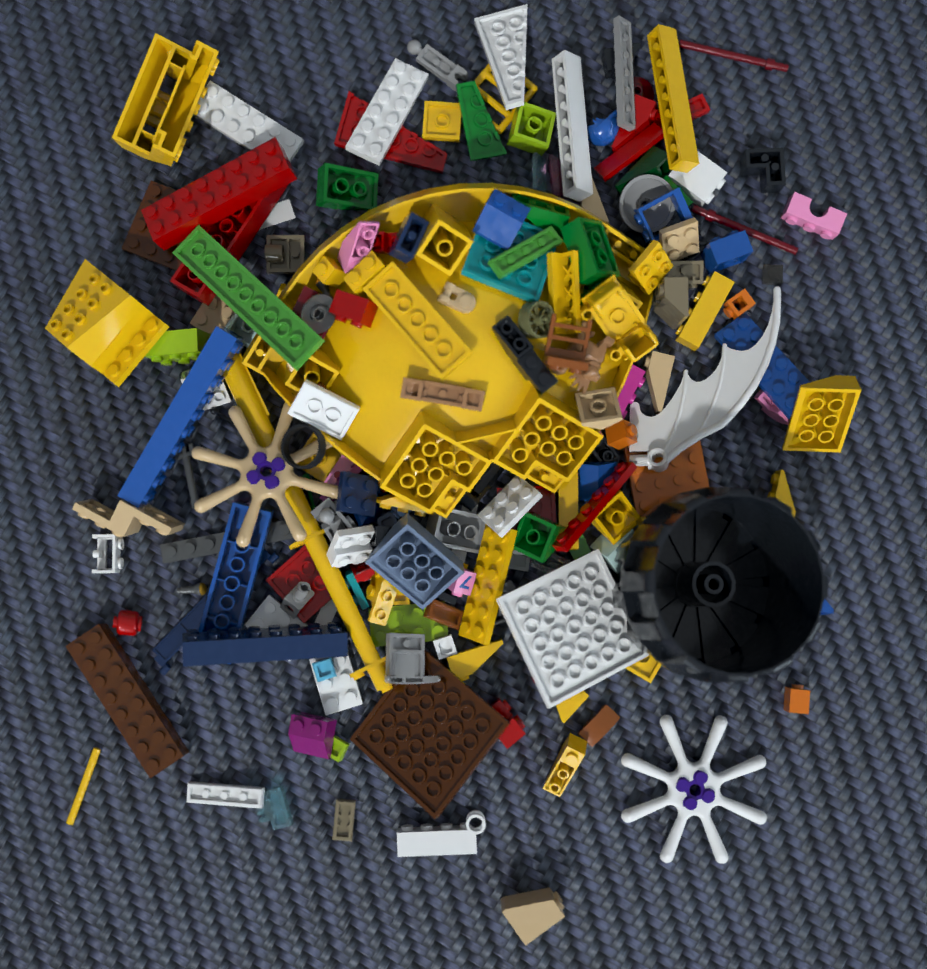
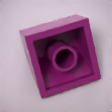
M304 712L292 714L288 735L293 751L330 759L337 720Z

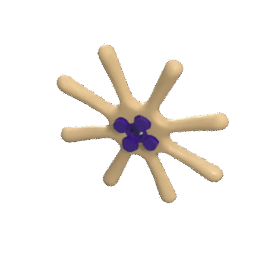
M286 402L283 404L273 441L269 446L261 447L257 444L239 406H232L228 414L249 449L247 457L237 459L201 446L194 447L191 452L194 459L234 468L240 472V478L236 483L197 500L194 504L196 512L204 513L241 491H248L252 495L250 506L236 538V543L240 547H247L250 544L261 504L267 498H273L277 502L294 540L303 541L306 538L307 533L285 496V491L288 487L297 486L333 499H337L339 486L297 476L293 471V467L283 458L281 442L293 419V416L287 414L290 406ZM318 440L290 454L292 460L298 463L317 454ZM325 440L326 449L333 447L328 441ZM265 470H272L269 476H262Z

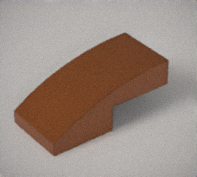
M604 704L577 734L593 747L616 724L620 717L607 704Z

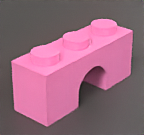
M794 192L788 199L781 219L790 225L803 227V230L820 234L824 239L833 240L839 235L847 213L829 207L822 217H816L810 212L812 199Z

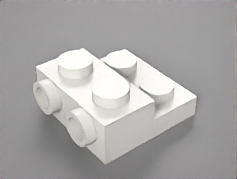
M368 525L336 530L326 553L331 567L340 568L351 563L357 565L365 562L372 551L370 541L375 532L373 526Z

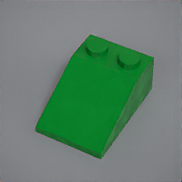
M324 163L318 168L316 206L369 211L377 207L379 173Z

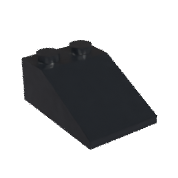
M492 462L470 493L466 491L459 503L469 511H472L505 469Z

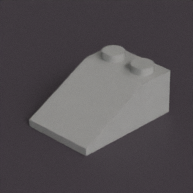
M453 509L447 519L435 512L433 515L429 514L426 530L447 548L478 554L485 523L477 516L478 514Z

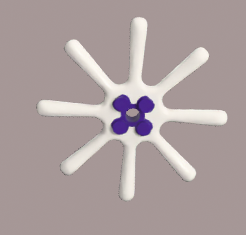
M663 715L659 722L677 760L676 770L667 772L630 753H625L622 756L621 763L625 767L664 781L668 786V791L661 797L623 810L621 818L625 823H631L665 806H675L678 815L660 853L661 861L670 863L675 856L688 818L694 815L698 816L702 821L715 860L720 864H724L728 861L729 856L711 818L712 808L722 806L759 825L767 821V815L764 811L723 796L720 792V787L726 781L764 768L767 763L763 755H756L722 772L712 771L710 762L728 724L726 717L719 715L714 719L700 760L690 762L685 755L672 717L670 715ZM693 784H697V791L690 793V787Z

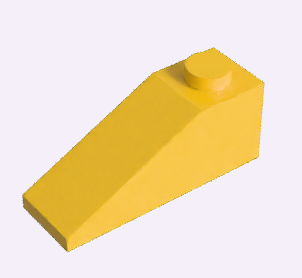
M502 638L490 642V645H479L446 657L450 671L462 681L469 679V675H472L504 644Z

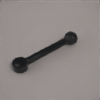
M212 407L210 409L211 414H216L217 416L221 417L225 421L235 426L233 421L225 415L218 412L217 408Z

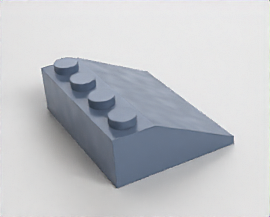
M408 513L392 526L365 561L368 566L422 610L465 573L463 560Z

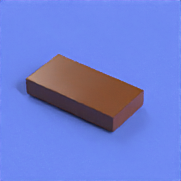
M434 599L426 607L423 617L454 630H459L464 611Z

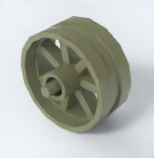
M534 301L524 304L518 315V324L521 332L530 339L547 337L552 313L555 314L552 307L545 301Z

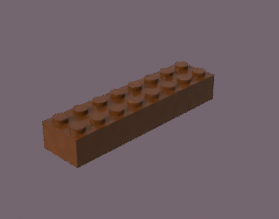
M107 623L96 625L66 645L67 650L150 779L189 753L184 742Z

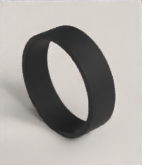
M298 424L291 427L284 434L281 442L283 458L290 466L295 468L310 469L317 466L322 461L326 451V442L320 430L310 425ZM307 427L317 437L318 452L312 462L305 466H300L290 456L289 443L296 431Z

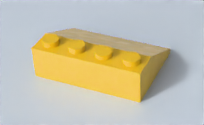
M834 375L800 385L783 443V451L841 453L861 393L856 376Z

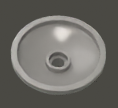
M651 174L638 176L628 182L619 198V212L624 223L632 230L642 233L641 225H638L634 219V209L640 207L643 201L647 203L670 191L672 188L669 183L663 178ZM669 197L643 211L652 232H656L668 224L674 214L675 207Z

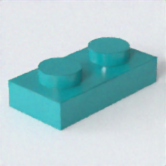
M352 570L345 571L346 578L344 580L348 589L352 588L354 592L352 597L356 606L360 605L362 610L368 608L369 605Z

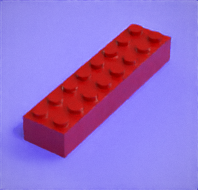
M274 137L145 207L141 212L152 240L165 251L185 240L198 225L206 229L297 180V177L284 148Z
M289 184L204 230L239 261ZM183 263L180 264L170 280L181 291L207 306L211 304L216 296Z

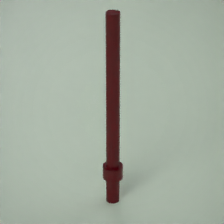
M680 39L679 41L680 48L762 66L770 71L775 69L787 72L789 64L776 62L772 58L763 59Z
M694 205L691 212L705 217L704 219L707 221H715L739 232L745 230L748 236L794 255L798 251V247L718 215L712 209L706 210L697 205Z

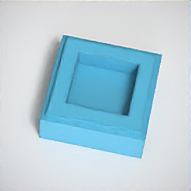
M332 657L312 663L317 682L337 676Z

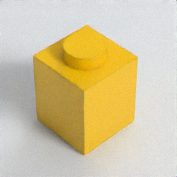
M323 256L312 270L323 284L336 288L339 287L344 280L343 278L348 274L344 272L338 260Z

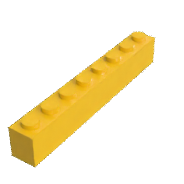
M658 24L647 35L669 170L688 173L700 163L677 32L675 28Z

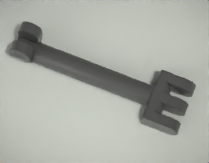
M193 442L189 443V451L185 445L182 452L177 453L175 456L177 460L183 459L192 509H194L195 502L201 499L198 498L190 459L192 457V449L195 447Z

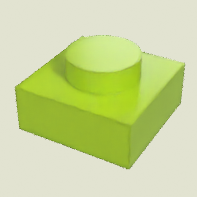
M334 735L331 758L341 762L350 744Z

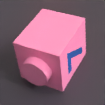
M464 568L465 573L447 589L452 591V595L462 597L463 594L470 596L477 573Z

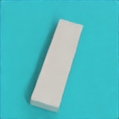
M190 781L187 785L186 802L262 809L264 807L265 787Z

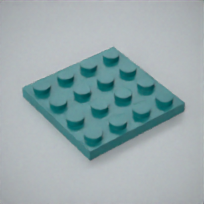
M524 221L510 248L544 229ZM475 234L474 242L468 252L461 275L527 302L539 301L547 277V253L555 252L556 248L499 279L488 265V262L506 250Z

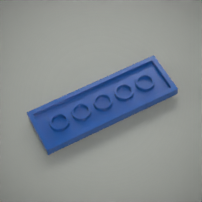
M744 313L715 333V338L721 345L726 343L727 347L744 351L756 345L764 332ZM775 346L769 366L758 386L788 419H791L800 385L810 383V381Z

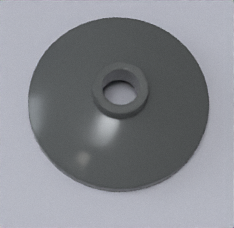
M316 294L310 297L304 304L301 312V319L317 334L327 331L335 321V315L328 312L333 299L325 294Z

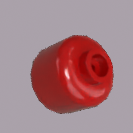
M121 610L118 616L113 618V628H116L118 635L135 636L137 632H141L143 616H140L138 611Z

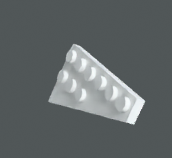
M527 4L474 18L475 27L506 110L524 106Z

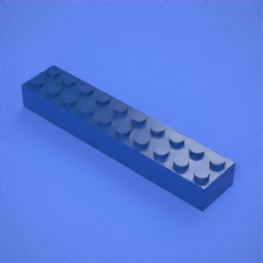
M224 326L215 327L118 493V497L137 508L144 504L147 505L149 501H153L157 494L156 488L158 485L161 486L167 477L164 474L176 462L174 457L184 449L186 445L184 440L194 432L195 427L193 425L195 421L200 420L204 415V406L212 401L215 395L213 393L216 386L220 387L225 378L223 377L226 370L229 371L234 363V360H232L236 353L239 354L244 346L242 343L243 337Z

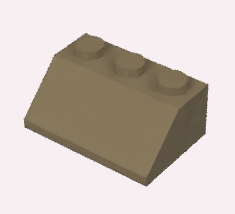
M664 277L653 292L651 305H653L654 312L672 329H677L689 316L688 277Z

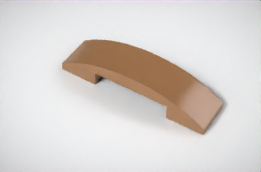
M403 377L400 398L456 406L482 412L485 391Z

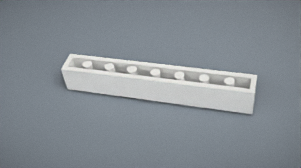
M563 50L552 58L563 196L580 202L593 194L581 57Z

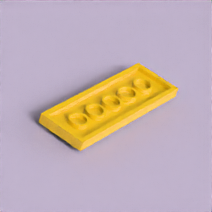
M393 261L362 288L442 381L473 354L470 348Z
M485 524L474 569L477 575L471 595L467 597L458 633L459 636L483 645H490L499 608L496 598L502 596L518 530L510 529L501 538Z

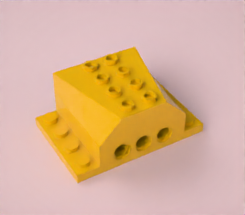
M86 259L83 261L45 327L66 348L102 373L118 387H120L169 328L167 324Z

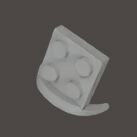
M386 633V675H384V682L389 684H427L440 681V676H425V634Z

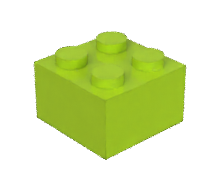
M524 102V106L517 107L514 111L507 145L542 156L550 144L556 113Z

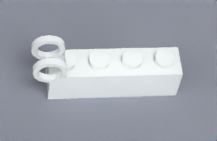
M472 810L467 814L466 822L456 826H452V823H442L440 826L422 824L421 827H413L411 824L402 825L397 830L398 857L477 854L476 835L482 833L485 829V816L479 810ZM477 817L481 819V825L477 827L472 826L469 823L472 818Z

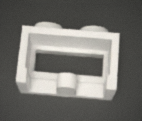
M92 534V538L97 539V550H93V558H97V569H92V573H120V569L124 567V559L121 558V550L124 549V539L113 534ZM107 540H113L112 568H107Z

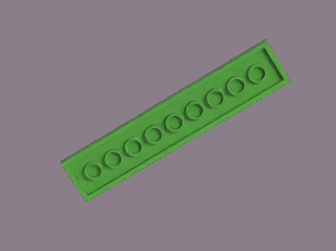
M200 225L172 252L296 371L325 342Z

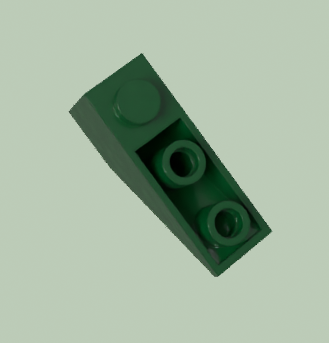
M655 146L651 147L615 185L619 196L626 184L638 176L651 174L663 178L670 171L666 151Z

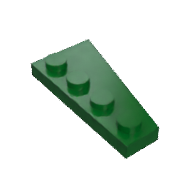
M475 81L456 84L470 162L507 155Z

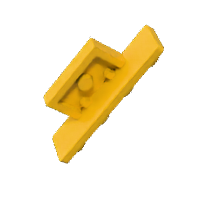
M374 570L375 575H373L371 583L366 590V599L373 602L368 621L386 626L398 589Z

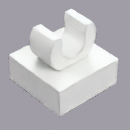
M451 634L433 640L439 660L458 654Z

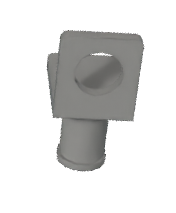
M300 581L284 598L280 608L295 619L304 605L314 596L315 592L311 590L309 583ZM286 605L290 606L294 612L289 610Z

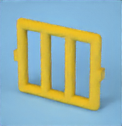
M488 63L474 81L483 100L505 117L499 125L492 120L496 131L500 135L512 122L516 108H513L511 111L506 110L502 104L479 87L485 79L497 87ZM525 77V87L529 90L524 94V102L528 103L537 92L538 87Z

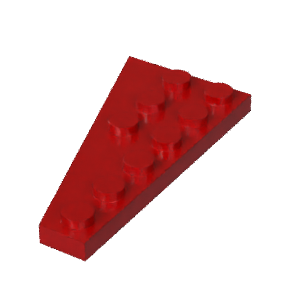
M350 91L347 95L334 141L336 147L346 149L347 142L369 105L368 102L357 98ZM402 125L384 159L443 174L447 153L429 141L426 142L418 134L409 131Z

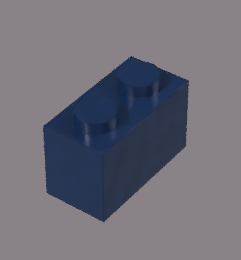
M412 212L407 215L388 254L405 264L411 261L429 222Z

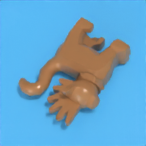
M583 320L581 322V327L586 328L587 321ZM581 331V333L574 334V338L584 340L585 332ZM590 331L589 338H592L594 336V331ZM607 336L597 344L589 340L585 362L589 363L588 371L581 370V374L575 373L569 377V379L576 378L571 386H574L578 383L576 391L582 388V394H585L590 381L597 382L600 379L599 370L601 369V363L604 360L606 349L614 344V339ZM571 342L567 350L582 352L583 344ZM561 367V371L550 370L552 373L560 375L564 374L568 368Z

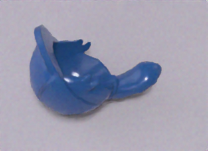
M617 110L613 111L606 119L596 117V120H594L593 118L595 124L587 127L588 141L597 146H606L614 141L619 131V126H617Z

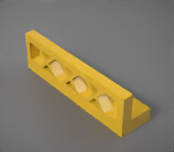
M578 250L565 253H547L549 305L554 313L557 314L555 322L571 325L570 322L573 319L574 326L581 327ZM568 257H571L570 267H568ZM570 278L572 279L571 287H569ZM571 298H572V300H573V306H572V308H570V300H571ZM554 327L553 335L565 336L581 333V331Z

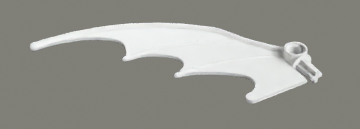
M779 286L773 288V307L770 320L763 336L756 345L749 350L739 351L727 347L726 343H723L722 357L719 365L707 379L701 382L692 380L688 375V370L685 369L681 384L673 398L662 412L656 416L644 415L637 402H633L630 405V423L634 424L637 428V443L629 445V452H648V454L630 455L629 462H633L636 466H648V470L662 472L667 469L669 462L682 451L702 438L723 429L745 406L764 376L776 346L781 317V288ZM657 457L663 458L660 463L654 462V459Z

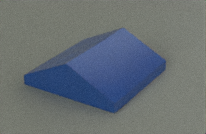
M616 461L584 462L578 469V500L589 501L592 498V494L599 490L603 485V481L614 472Z

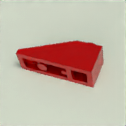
M635 94L636 129L629 132L620 127L611 146L613 153L649 127L652 120L655 121L659 111L656 101Z

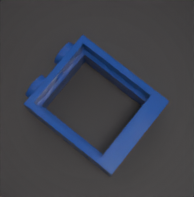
M679 187L673 188L634 209V219L643 229L642 236L645 242L650 244L653 240L660 241L659 234L653 235L643 214L644 210L670 197L681 222L693 218Z

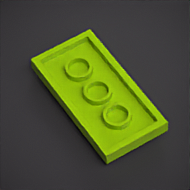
M416 604L392 606L386 626L369 622L370 634L375 647L386 646V633L425 634V642L447 636L448 627L423 617L426 607L422 610Z

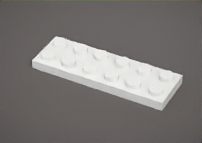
M395 58L347 142L346 150L380 166L426 84L429 74Z
M209 81L206 86L208 89L204 99L199 98L198 104L201 106L196 117L249 151L276 137L291 163L303 145L304 140L214 82Z

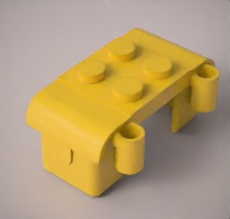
M613 274L581 298L583 302L580 306L581 317L585 321L594 318L606 337L609 336L615 340L614 344L606 349V354L613 361H618L622 358L624 361L630 359L632 362H636L657 347L659 342L656 339L657 336L650 329L625 289L616 279V275Z

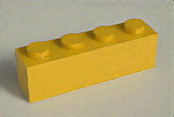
M716 271L711 276L707 275L702 284L705 287L702 292L698 291L693 300L696 303L693 309L689 308L687 320L684 325L681 324L675 333L678 335L675 341L696 351L700 347L735 282Z

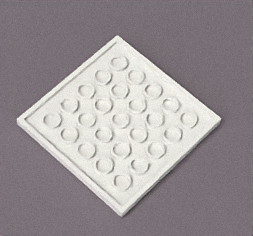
M599 549L496 598L499 608L548 709L649 656L647 652L637 648L627 635L626 614L623 609L614 607L612 590L616 584Z

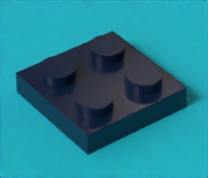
M346 471L340 472L336 511L375 517L378 480L372 476Z

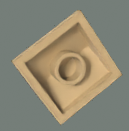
M615 387L586 391L585 394H582V392L575 393L582 426L604 429L623 420Z

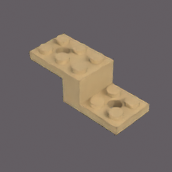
M94 499L75 502L72 510L78 512V516L95 521L94 524L98 527L107 528L112 531L113 535L121 538L138 533L142 525L152 526L162 535H170L181 531L185 525L182 521L150 504H144L137 508L123 499L119 501L115 511Z

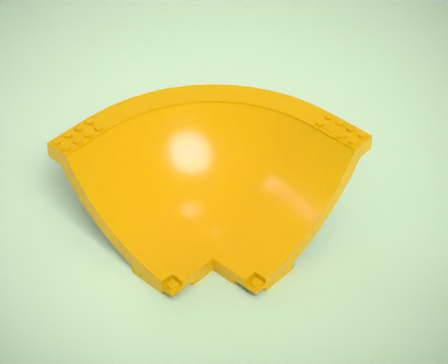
M459 183L428 188L398 197L367 211L343 226L323 242L298 268L278 298L293 310L304 285L322 294V291L316 287L318 277L312 270L323 256L338 260L337 257L342 241L359 221L379 222L377 232L393 233L399 231L404 218L411 212L427 220L429 225L411 261L405 264L389 254L377 255L387 265L393 261L473 352L443 381L379 307L371 328L362 326V329L350 325L351 321L347 320L346 323L335 320L323 339L325 342L298 371L257 333L243 355L242 364L263 375L290 407L305 379L360 406L357 415L342 440L321 431L325 440L357 466L377 479L380 488L429 514L435 512L447 519L466 491L470 493L492 462L524 480L528 478L555 494L564 481L569 482L604 435L601 429L581 425L575 393L582 392V388L576 391L578 383L571 386L576 378L569 379L575 373L568 372L569 368L564 374L556 375L552 373L558 382L541 395L529 380H525L501 346L492 330V326L509 315L519 328V311L528 302L461 275L476 234L472 230L494 189L510 197L512 193L522 194L568 207L571 216L568 223L577 217L602 221L621 275L616 279L625 289L646 323L652 304L653 291L650 295L643 293L641 288L628 278L630 273L628 269L643 253L645 248L581 206L550 193L522 186L497 183ZM528 218L525 219V222L534 225ZM562 242L561 245L556 247L555 252H568L565 243ZM568 257V267H570L571 261ZM547 275L539 301H545L549 304ZM570 278V280H569V287H571V285H572V279H571V278ZM344 280L338 288L329 286L332 298H334L337 289L358 296ZM446 282L453 283L475 297L476 305L472 312L464 314L437 301L439 295L443 294L445 290L443 287ZM584 285L580 287V294L583 291ZM451 294L450 299L455 301L457 295ZM572 298L570 300V308L573 306ZM593 318L591 331H594L595 334L589 340L597 344L606 335ZM573 319L570 322L571 325H574ZM572 334V335H566V336H565V335H558V336H564V337L574 338V334ZM527 338L534 346V352L542 360L544 358L547 338ZM552 339L551 347L567 349L571 342ZM605 353L604 360L600 366L601 369L599 370L600 379L597 382L590 381L587 391L615 387L618 398L633 362L630 359L624 361L622 358L618 361H613ZM403 377L483 390L485 395L482 412L456 406L400 398Z

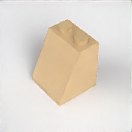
M550 887L504 896L500 899L502 913L525 946L565 917L563 900L558 892L555 891L553 893Z

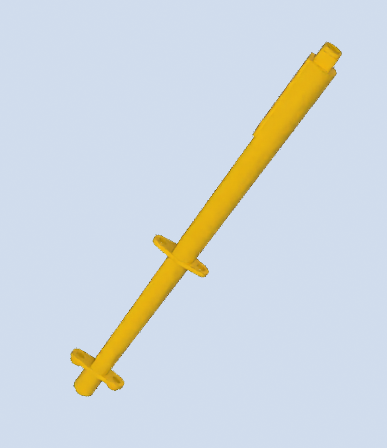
M236 353L232 359L234 360L232 367L229 371L226 370L223 377H225L224 379L237 406L241 408L257 444L261 447H267L272 443L275 434L270 422V414L247 366L242 364L243 357L241 353ZM297 486L288 487L285 491V496L307 533L303 541L294 542L288 547L290 550L306 545L365 667L349 674L350 678L353 677L355 681L365 676L364 671L367 670L377 692L381 690L382 693L393 689L392 684L384 682L386 656L380 658L340 569L331 567L326 555L329 549L324 537L326 533L323 529H320L317 520L310 513L312 509L302 488Z

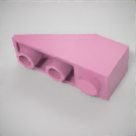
M359 221L342 241L337 259L345 273H349L371 252L379 228V222Z

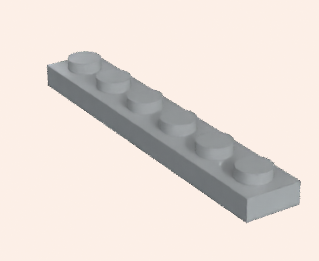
M619 15L613 18L617 126L630 132L636 129L631 22Z

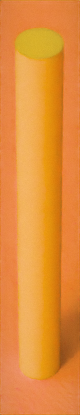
M93 747L66 821L68 825H74L101 752L100 748Z

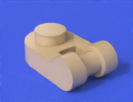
M451 282L445 283L443 287L445 290L443 294L439 295L437 301L464 314L472 312L476 305L475 297ZM451 294L457 295L455 301L450 299Z

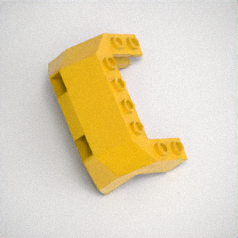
M155 33L114 130L112 139L122 148L142 158L172 166L173 161L178 162L187 140L183 138L186 131L190 133L194 123L190 121L193 114L197 116L201 106L198 104L199 98L204 99L208 89L205 87L209 75H214L220 61L217 58L219 51L196 40L191 52ZM166 75L177 80L171 95L160 90ZM146 124L157 129L155 135L143 130Z

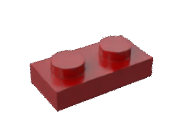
M365 562L357 565L349 564L357 583L368 581L375 575L374 570Z

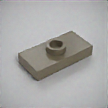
M336 799L332 840L352 842L356 800Z

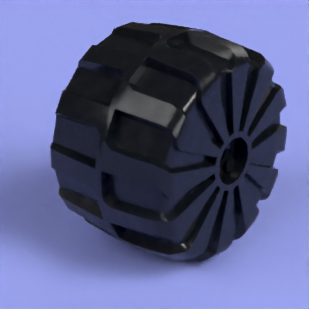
M706 487L679 493L651 508L636 520L638 527L630 540L619 545L614 561L621 566L620 579L612 590L614 607L623 609L625 612L627 635L636 647L650 654L662 666L674 673L702 682L746 683L752 675H775L792 665L793 657L806 643L814 641L821 627L819 619L824 598L829 596L828 576L824 575L819 556L821 547L812 530H806L792 515V508L775 497H757L751 495L749 489L740 487Z

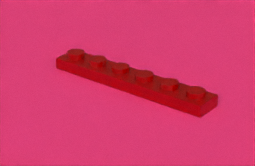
M621 462L615 466L614 472L603 481V485L599 490L592 494L589 502L581 507L579 514L568 523V527L564 532L557 536L556 541L552 545L556 551L568 552L637 469L633 462Z

